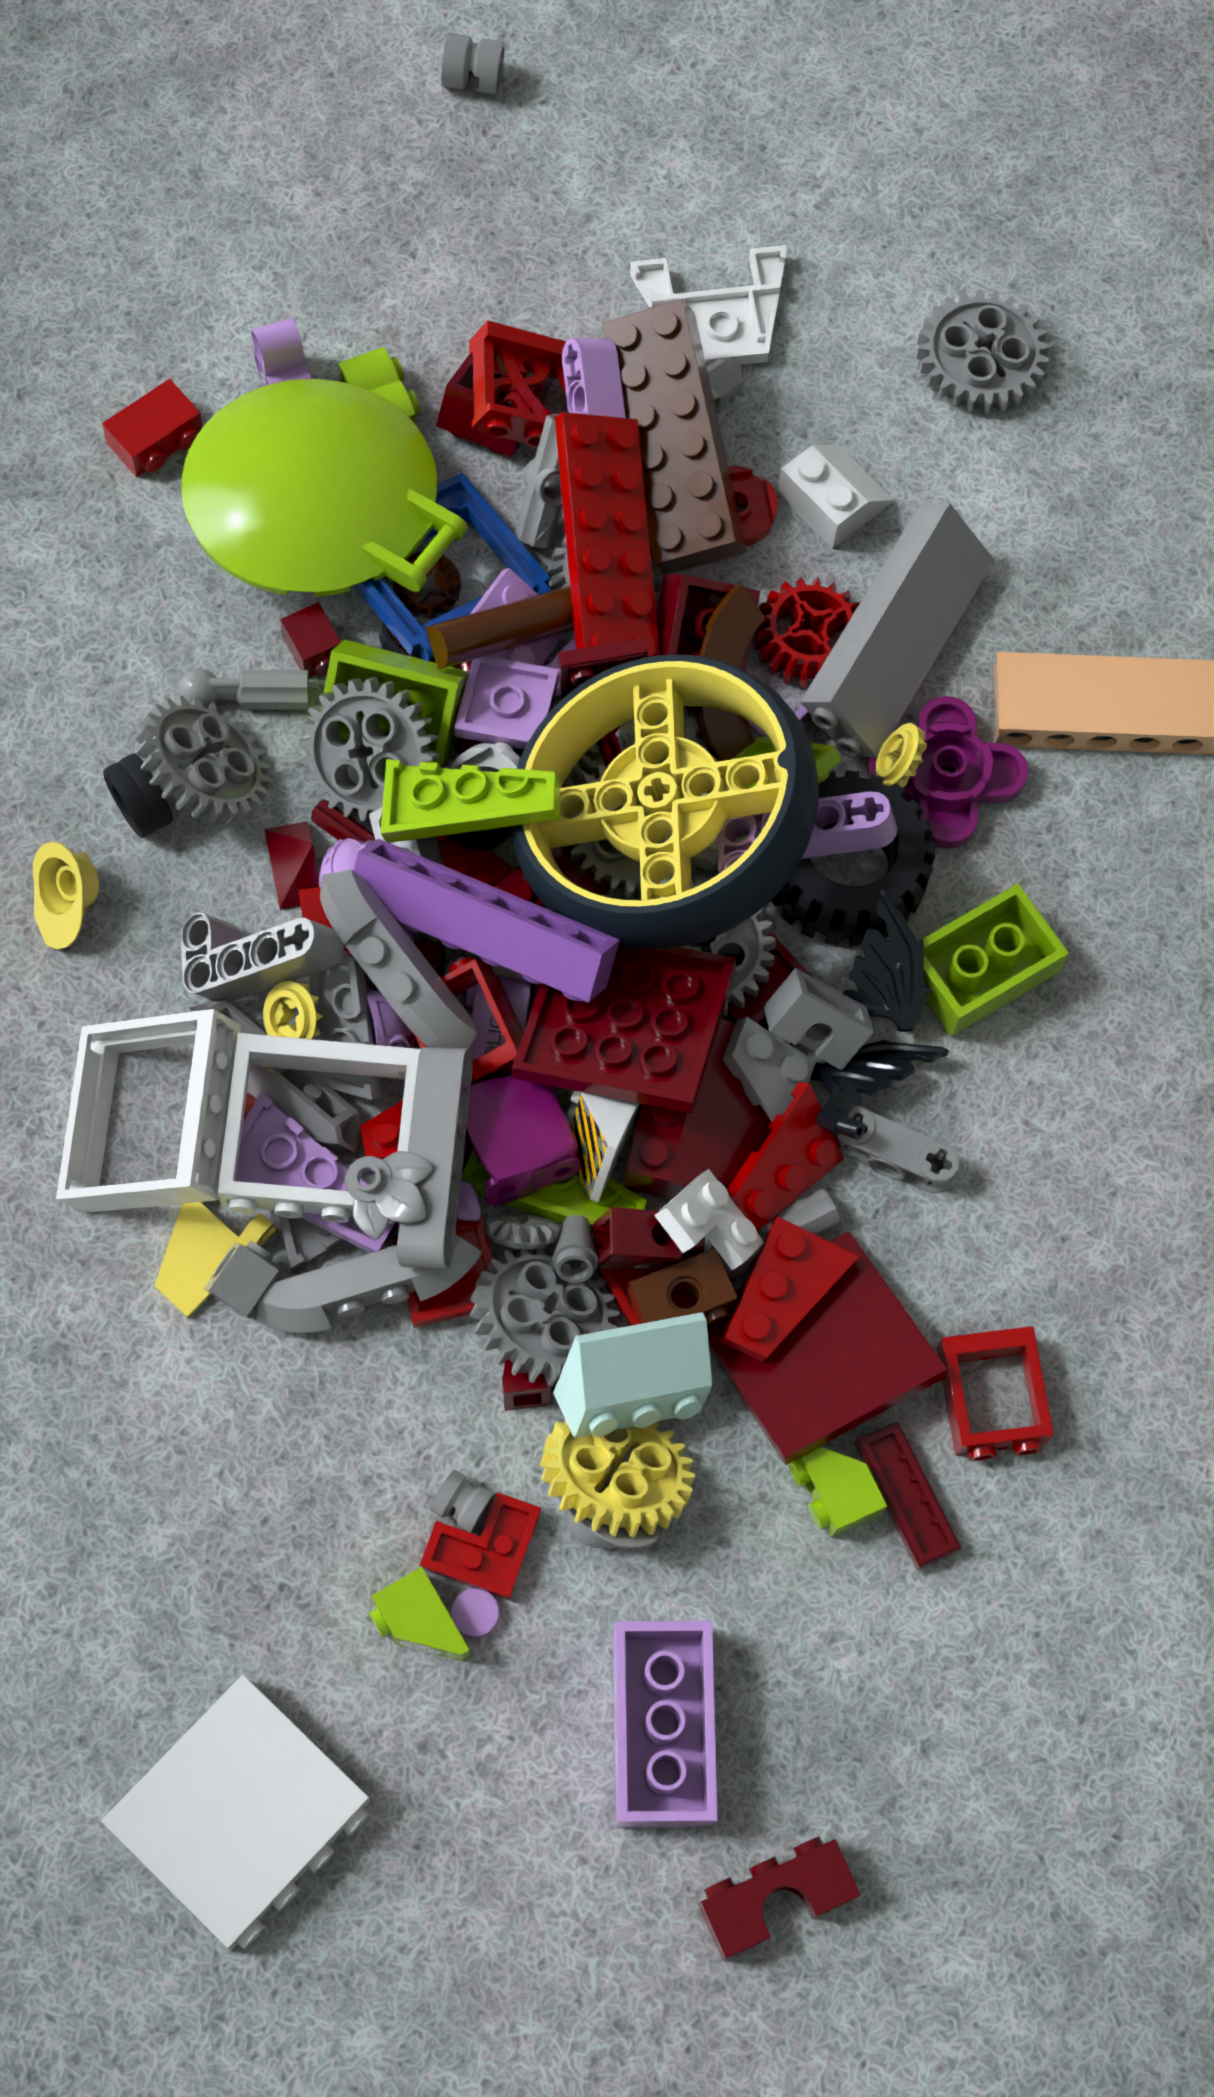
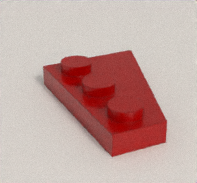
M777 1216L770 1225L764 1243L760 1248L720 1342L763 1362L860 1256Z

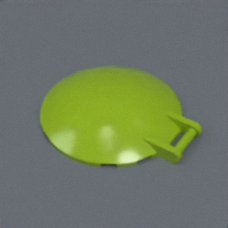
M325 379L288 380L257 388L238 397L219 410L204 425L193 441L183 467L181 483L183 509L187 523L190 524L192 531L198 538L200 547L211 560L236 579L250 586L280 595L288 596V591L314 592L315 597L350 592V586L365 582L371 578L377 581L384 576L413 592H419L427 582L426 575L454 540L459 541L468 531V526L461 517L436 503L438 484L436 465L431 449L418 427L404 412L385 398L367 389L344 382ZM432 529L438 531L437 535L413 564L408 562V558Z

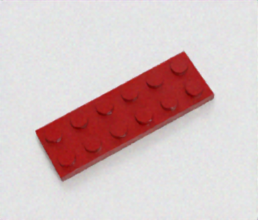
M562 412L555 417L576 649L645 638L648 657L660 656L638 419Z

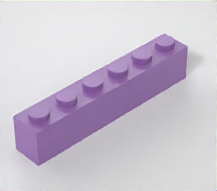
M377 839L358 851L354 872L365 879L396 921L401 922L405 929L412 932H424L436 937L449 948L469 951L480 956L482 961L489 965L504 966L520 973L525 980L531 983L546 984L562 991L565 997L574 1001H586L589 1003L607 988L620 942L619 939L384 840Z

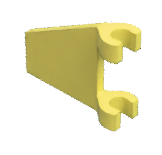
M203 1202L182 1204L154 1285L155 1288L189 1318L211 1296L203 1288L233 1244L240 1243L246 1247L252 1241L261 1247L277 1232L273 1227L274 1224L259 1212L248 1223L242 1234L237 1236L204 1206Z

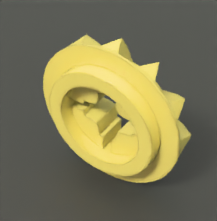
M907 723L888 736L879 751L876 761V775L884 777L882 784L890 788L897 784L903 788L907 785L909 777L916 775L918 765L923 762L921 759L922 754L927 749V743L924 742L925 731L912 723Z
M288 980L276 984L270 990L263 1009L264 1026L268 1036L313 1039L321 1034L316 1022L323 1015L316 1012L315 1008L319 997L310 994L309 984ZM298 1008L299 1015L295 1018L296 1024L287 1025L292 1021L291 1018L295 1014L294 1009Z

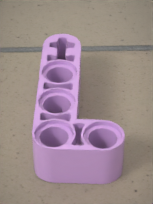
M292 317L251 330L256 367L259 374H264L266 385L288 380L312 379L305 365L302 340Z
M568 339L562 353L568 412L626 418L618 354L614 342L610 339Z
M870 791L819 798L815 824L802 859L878 849L890 844L897 835L898 827L889 800L879 792ZM771 812L726 819L723 828L717 836L719 874L736 862L749 849L766 825ZM837 823L833 828L822 829L827 824ZM748 835L743 841L734 842L738 837Z

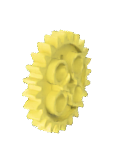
M565 1420L564 1423L557 1421L552 1434L547 1436L540 1461V1466L545 1468L541 1479L543 1482L551 1483L548 1492L549 1497L563 1496L559 1507L561 1511L571 1508L577 1510L574 1519L576 1523L588 1517L592 1520V1531L596 1532L602 1524L609 1526L610 1534L613 1537H616L621 1527L626 1529L631 1538H635L640 1526L646 1533L653 1535L657 1524L667 1529L672 1517L680 1518L693 1490L691 1486L695 1474L689 1472L693 1460L692 1458L682 1457L686 1448L684 1443L671 1444L675 1433L673 1430L662 1433L657 1430L660 1421L644 1428L633 1426L614 1430L600 1437L589 1435L574 1438ZM636 1447V1448L631 1452L629 1461H628V1462H623L624 1459H625L626 1454H627L632 1448ZM607 1477H612L609 1486L602 1493H598L599 1490L601 1491L604 1488Z

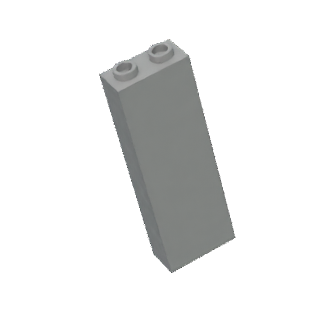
M951 503L919 505L800 701L812 715V721L826 731L836 743L837 750L846 757L852 759L858 757H878L883 743L895 730L994 562L993 557Z

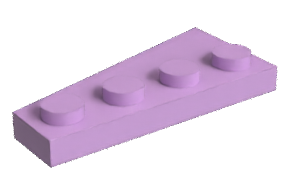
M261 1092L243 1122L236 1181L348 1191L345 1185L347 1168L338 1161L334 1154L326 1147L320 1146L304 1131L303 1127L291 1117L288 1118L274 1105L271 1099ZM360 1179L361 1185L369 1186L366 1182ZM303 1213L301 1217L369 1253L384 1249L399 1223L388 1224L383 1235L379 1239H375L358 1227L354 1217H349V1221L343 1223L323 1220L321 1214Z

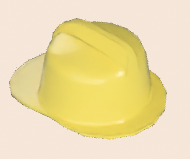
M53 841L43 844L36 852L33 861L34 917L45 944L48 947L59 950L69 947L77 939L82 928L83 915L87 908L97 899L99 877L87 853L72 852L65 845Z

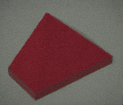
M307 821L264 829L280 910L300 907L299 890L319 887L318 868Z

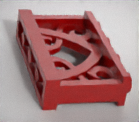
M487 320L469 340V356L473 357L474 419L472 420V430L486 433L492 438H506L525 443L532 448H538L546 416L552 415V413L537 399L530 388L538 386L548 376L558 379L561 387L566 392L562 365V353L566 341ZM494 362L498 364L502 377L495 379ZM529 372L535 373V376L523 378V376H526ZM508 388L510 393L504 397L501 404L509 403L513 408L495 404V390Z

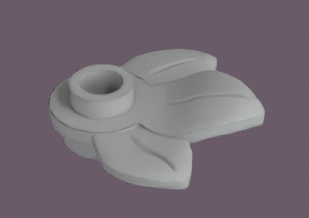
M405 1151L395 1152L383 1160L374 1156H364L355 1160L347 1169L345 1185L349 1194L355 1199L353 1217L358 1227L367 1235L379 1239L386 1230L389 1220L400 1223L424 1221L427 1216L426 1207L416 1185L424 1181L432 1173V1165L420 1155ZM369 1171L376 1173V1179L373 1184L369 1186L360 1184L361 1176Z

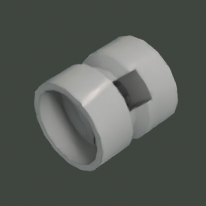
M449 33L442 61V87L464 90L468 85H472L475 92L498 95L503 72L505 43L503 41L482 38L478 44H475L471 36Z

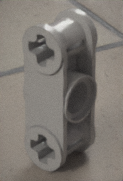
M854 1106L848 1115L849 1118L864 1123L865 1130L863 1136L859 1140L842 1134L835 1137L843 1156L870 1167L876 1173L890 1179L900 1180L925 1192L939 1193L944 1191L952 1183L953 1177L958 1171L959 1157L954 1148L921 1134L906 1124L889 1120L863 1107ZM934 1161L942 1165L939 1174L930 1171Z

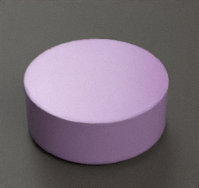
M472 1588L463 1591L456 1597L451 1609V1618L461 1635L472 1639L483 1638L495 1629L499 1620V1607L496 1599L489 1592L483 1589Z

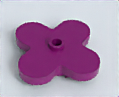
M942 696L929 701L920 712L917 727L925 731L924 742L927 743V749L922 754L921 759L923 762L918 765L916 775L909 777L908 783L903 789L906 791L904 799L906 801L916 800L923 809L920 821L926 819L930 822L933 831L930 841L937 847L952 849L966 844L974 835L978 823L979 803H1005L1013 800L1022 792L1028 777V765L1022 753L1011 745L983 743L977 736L976 716L972 708L959 698ZM870 757L867 779L871 778V774L876 775L877 758ZM943 770H949V771H951L952 773H947V772H945V771H943Z

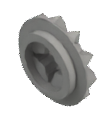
M510 1212L509 1214L498 1213L487 1219L485 1234L493 1238L494 1242L503 1246L518 1249H541L558 1240L559 1228L551 1219H544L541 1215L533 1216L527 1213L516 1214Z

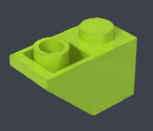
M820 1446L788 1464L796 1484L799 1487L806 1484L813 1499V1502L809 1503L808 1506L815 1524L820 1530L826 1527L831 1538L882 1515L887 1508L886 1502L867 1464Z

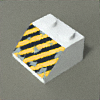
M574 1090L570 1100L574 1103L571 1104L566 1117L578 1143L577 1155L581 1162V1168L576 1174L589 1199L599 1202L629 1138L640 1103Z

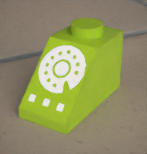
M422 1566L371 1595L376 1609L368 1614L382 1638L390 1634L396 1645L461 1662L470 1657V1649Z

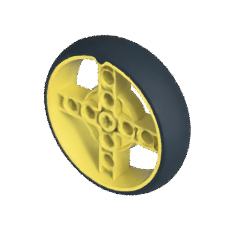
M660 655L641 658L612 667L579 685L565 696L539 724L523 751L517 769L556 772L561 782L559 820L510 826L515 854L525 879L533 892L551 911L619 939L618 946L660 950L688 946L721 935L748 920L766 906L793 875L809 844L817 815L819 781L815 755L802 723L790 706L774 689L747 671L724 661L695 655ZM683 706L716 708L744 717L760 727L770 737L777 752L718 762L699 744L685 738ZM634 719L635 744L625 749L611 762L600 782L561 788L574 765L586 751L607 733ZM666 759L664 762H662V763H660V764H656V763H658L660 760ZM757 783L752 788L745 789L749 784ZM713 790L708 795L700 797L706 791ZM624 805L620 810L614 811L617 807ZM581 812L577 817L571 818L576 813ZM771 812L759 836L736 862L714 878L692 889L691 858L702 852L714 841L723 828L726 819ZM670 837L666 842L658 844L662 839ZM608 839L620 852L640 863L641 900L607 898L580 888L561 872L553 858L551 848ZM672 877L667 883L660 884L665 878Z

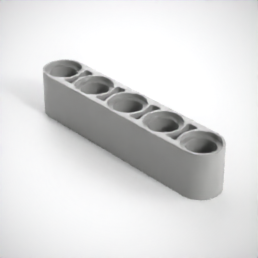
M422 1047L419 1053L408 1152L420 1155L432 1165L433 1171L424 1181L416 1185L425 1203L426 1219L415 1223H399L397 1257L401 1267L448 1269L452 1262L473 1070L472 1054L469 1048Z

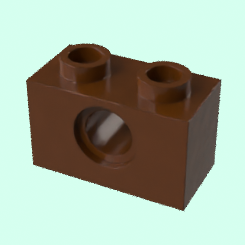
M715 1248L629 1282L627 1292L640 1324L703 1312L707 1321V1327L715 1326L731 1317L730 1311L734 1310L738 1299ZM678 1292H687L695 1298L696 1305L689 1309H682L673 1303L671 1297Z

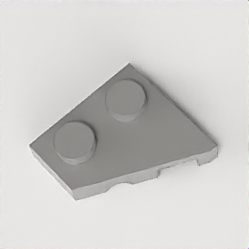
M748 1017L737 1020L722 1058L733 1076L741 1081L744 1093L752 1105L760 1104L771 1122L777 1114H784L794 1099L790 1094L797 1083H809L816 1061L790 1044L779 1042L776 1035Z

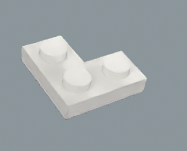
M709 1169L691 1181L654 1215L682 1253L695 1246L706 1235L731 1270L743 1264L764 1243L753 1223L743 1215L729 1196L725 1186L715 1178Z

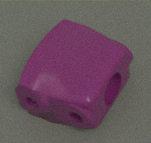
M513 1077L490 1079L471 1085L466 1132L479 1160L492 1177L485 1183L484 1199L488 1205L497 1207L528 1197L551 1184L570 1178L580 1170L581 1162L577 1155L578 1143L553 1086L514 1079Z

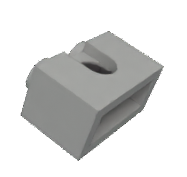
M797 968L791 972L763 1007L769 1026L768 1030L776 1035L779 1042L783 1044L792 1043L794 1045L800 1043L804 1046L805 1052L814 1061L820 1064L827 1062L840 1070L846 1066L874 1032L866 1006Z

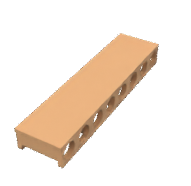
M1019 652L996 653V662L993 668L995 743L1028 748L1214 755V660ZM1010 733H1025V734H1027V735L1022 736V737H1010V736H1007V734H1010ZM1057 734L1070 735L1069 737L1062 739H1054L1049 737ZM1097 736H1110V737H1112L1111 739H1108V740H1094V739H1091V738L1097 737ZM1138 738H1154V740L1148 742L1134 741ZM1184 739L1198 740L1196 742L1188 744H1182L1177 742Z

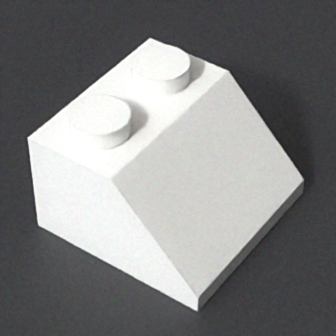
M839 444L811 445L782 467L780 471L777 493L832 549L894 502V499Z

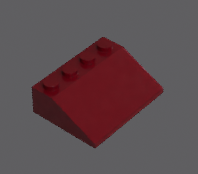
M722 1018L720 1020L693 1114L646 1104L641 1105L626 1169L624 1187L633 1191L673 1199L691 1181L709 1169L715 1178L727 1189L751 1152H758L771 1133L768 1128L771 1120L760 1104L752 1105L744 1093L741 1081L733 1076L722 1059L734 1030V1023Z

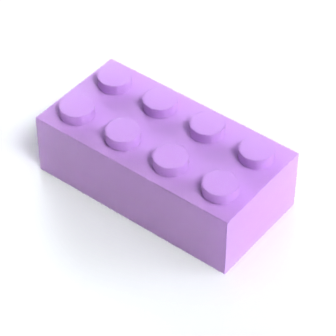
M615 1621L613 1628L616 1827L714 1826L718 1818L712 1621Z

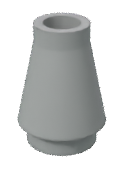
M571 1215L563 1221L562 1232L552 1257V1265L558 1276L570 1283H580L588 1280L598 1266V1257L590 1233V1222L581 1215Z

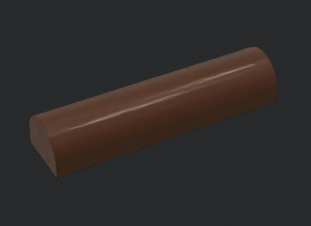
M570 586L425 627L438 670L574 630Z

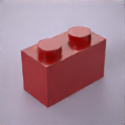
M170 378L102 423L106 444L136 478L146 471L152 473L160 469L166 462L167 457L177 450L189 449L203 428L199 410Z

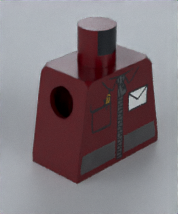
M611 1207L592 1224V1240L598 1257L596 1269L661 1270L676 1264L681 1260L682 1255L695 1256L703 1253L705 1236L695 1246L682 1253L654 1216L659 1210Z

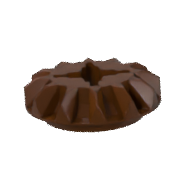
M423 551L412 554L407 561L413 564ZM444 555L440 557L426 575L428 578L433 570L435 571L434 584L441 592L429 591L427 596H424L423 600H421V589L419 592H413L393 581L394 593L414 618L418 617L419 614L427 613V617L432 620L435 617V613L449 612L455 602L459 600L461 590L460 574L455 564Z

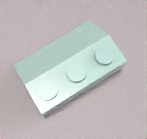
M703 1312L575 1336L553 1392L573 1437L579 1438L589 1435L600 1437L618 1429L633 1426L644 1428L658 1421L672 1418L688 1419L700 1413L712 1387L707 1321Z

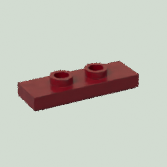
M899 1422L891 1423L857 1439L854 1444L863 1462L867 1464L886 1502V1509L916 1569H922L960 1551L961 1546Z

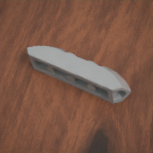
M353 870L323 874L320 902L327 919L343 944L407 1027L427 1047L470 1049L477 1035L474 1020L365 879Z
M226 999L211 1000L185 1008L186 1013L215 1009L241 1025L240 1033L267 1035V1033ZM250 1066L247 1091L257 1099L261 1092L264 1093L288 1118L291 1117L303 1127L304 1131L320 1146L335 1152H356L361 1136L360 1125H362L359 1111L313 1072Z
M455 1234L453 1257L448 1269L401 1267L397 1257V1245L269 1284L259 1300L256 1321L270 1328L295 1333L331 1329L333 1316L338 1315L339 1318L353 1317L363 1313L365 1306L381 1301L383 1304L399 1303L408 1299L409 1293L414 1291L417 1292L420 1301L443 1292L470 1270L482 1252Z

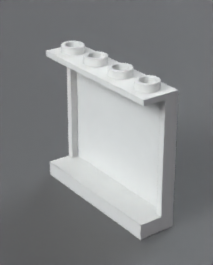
M242 1674L101 1822L232 1951L237 1944L243 1949L247 1948L265 1928L260 1922L263 1916L273 1906L278 1911H281L297 1895L300 1888L295 1882L308 1868L315 1874L329 1861L335 1853L330 1845L343 1831L350 1837L358 1830L370 1815L364 1809L370 1803V1799Z

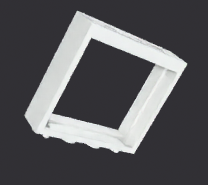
M209 1009L82 1026L56 1200L82 1212H101L218 1200L217 1192L237 1035L240 1033L241 1025L217 1010ZM194 1044L176 1179L100 1186L119 1053Z
M238 1033L217 1192L221 1206H228L230 1210H241L243 1214H254L256 1209L275 1210V1215L284 1218H301L303 1213L321 1214L323 1220L337 1223L348 1222L349 1217H353L355 1199L348 1191L236 1181L250 1066L405 1079L398 1151L408 1152L417 1065L421 1049ZM389 1220L388 1224H396V1222Z

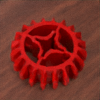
M800 577L796 581L795 588L784 581L780 586V591L771 590L767 595L766 603L762 602L758 607L766 620L755 631L753 644L755 649H761L759 652L760 662H771L769 667L771 675L781 670L785 671L783 677L785 685L792 681L793 676L800 677L799 684L803 689L807 686L808 679L816 677L831 652L829 638L833 636L834 631L840 628L843 632L860 602L850 603L851 595L849 590L841 594L836 593L837 585L835 581L828 588L821 586L819 577L813 581L812 585H806L803 578ZM790 614L792 626L787 628V633L779 635L776 625L784 616Z

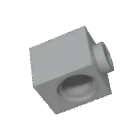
M250 1241L246 1247L240 1243H234L203 1289L239 1314L247 1317L279 1270L269 1263L273 1255L256 1243Z

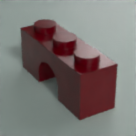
M820 1836L794 1847L793 1850L797 1857L779 1865L776 1857H772L749 1868L752 1878L734 1885L730 1877L704 1889L707 1899L701 1901L698 1906L722 1961L771 1938L763 1919V1905L768 1895L772 1892L786 1890L798 1895L804 1902L811 1919L861 1895L836 1839L823 1844Z

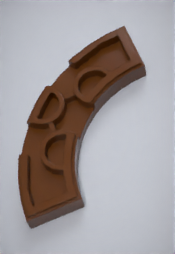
M735 585L714 610L705 627L707 632L702 643L700 655L697 656L724 661L740 668L744 652L751 637L766 620L743 585ZM698 706L700 718L697 720L703 740L710 754L718 762L733 759L756 741L749 731L744 717L716 708Z

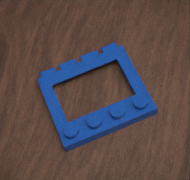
M463 473L437 484V504L458 515L464 521L468 520L503 564L516 573L538 595L551 591L548 587L549 580L551 579ZM432 529L423 541L437 535L438 531ZM371 578L365 582L353 585L408 654L413 656L418 653L426 661H430L435 657L425 627L469 615L484 596L482 595L420 625L383 578L377 581Z

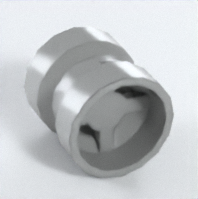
M454 1469L439 1489L430 1507V1511L442 1518L452 1516L457 1521L458 1528L473 1533L489 1509L495 1493L483 1486L475 1488L468 1485L467 1477Z

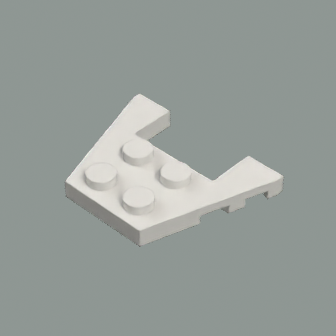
M786 245L750 249L749 262L754 285L674 294L666 258L630 262V276L649 308L683 298L695 313L706 367L719 358L723 360L733 358L740 365L768 361L787 253Z

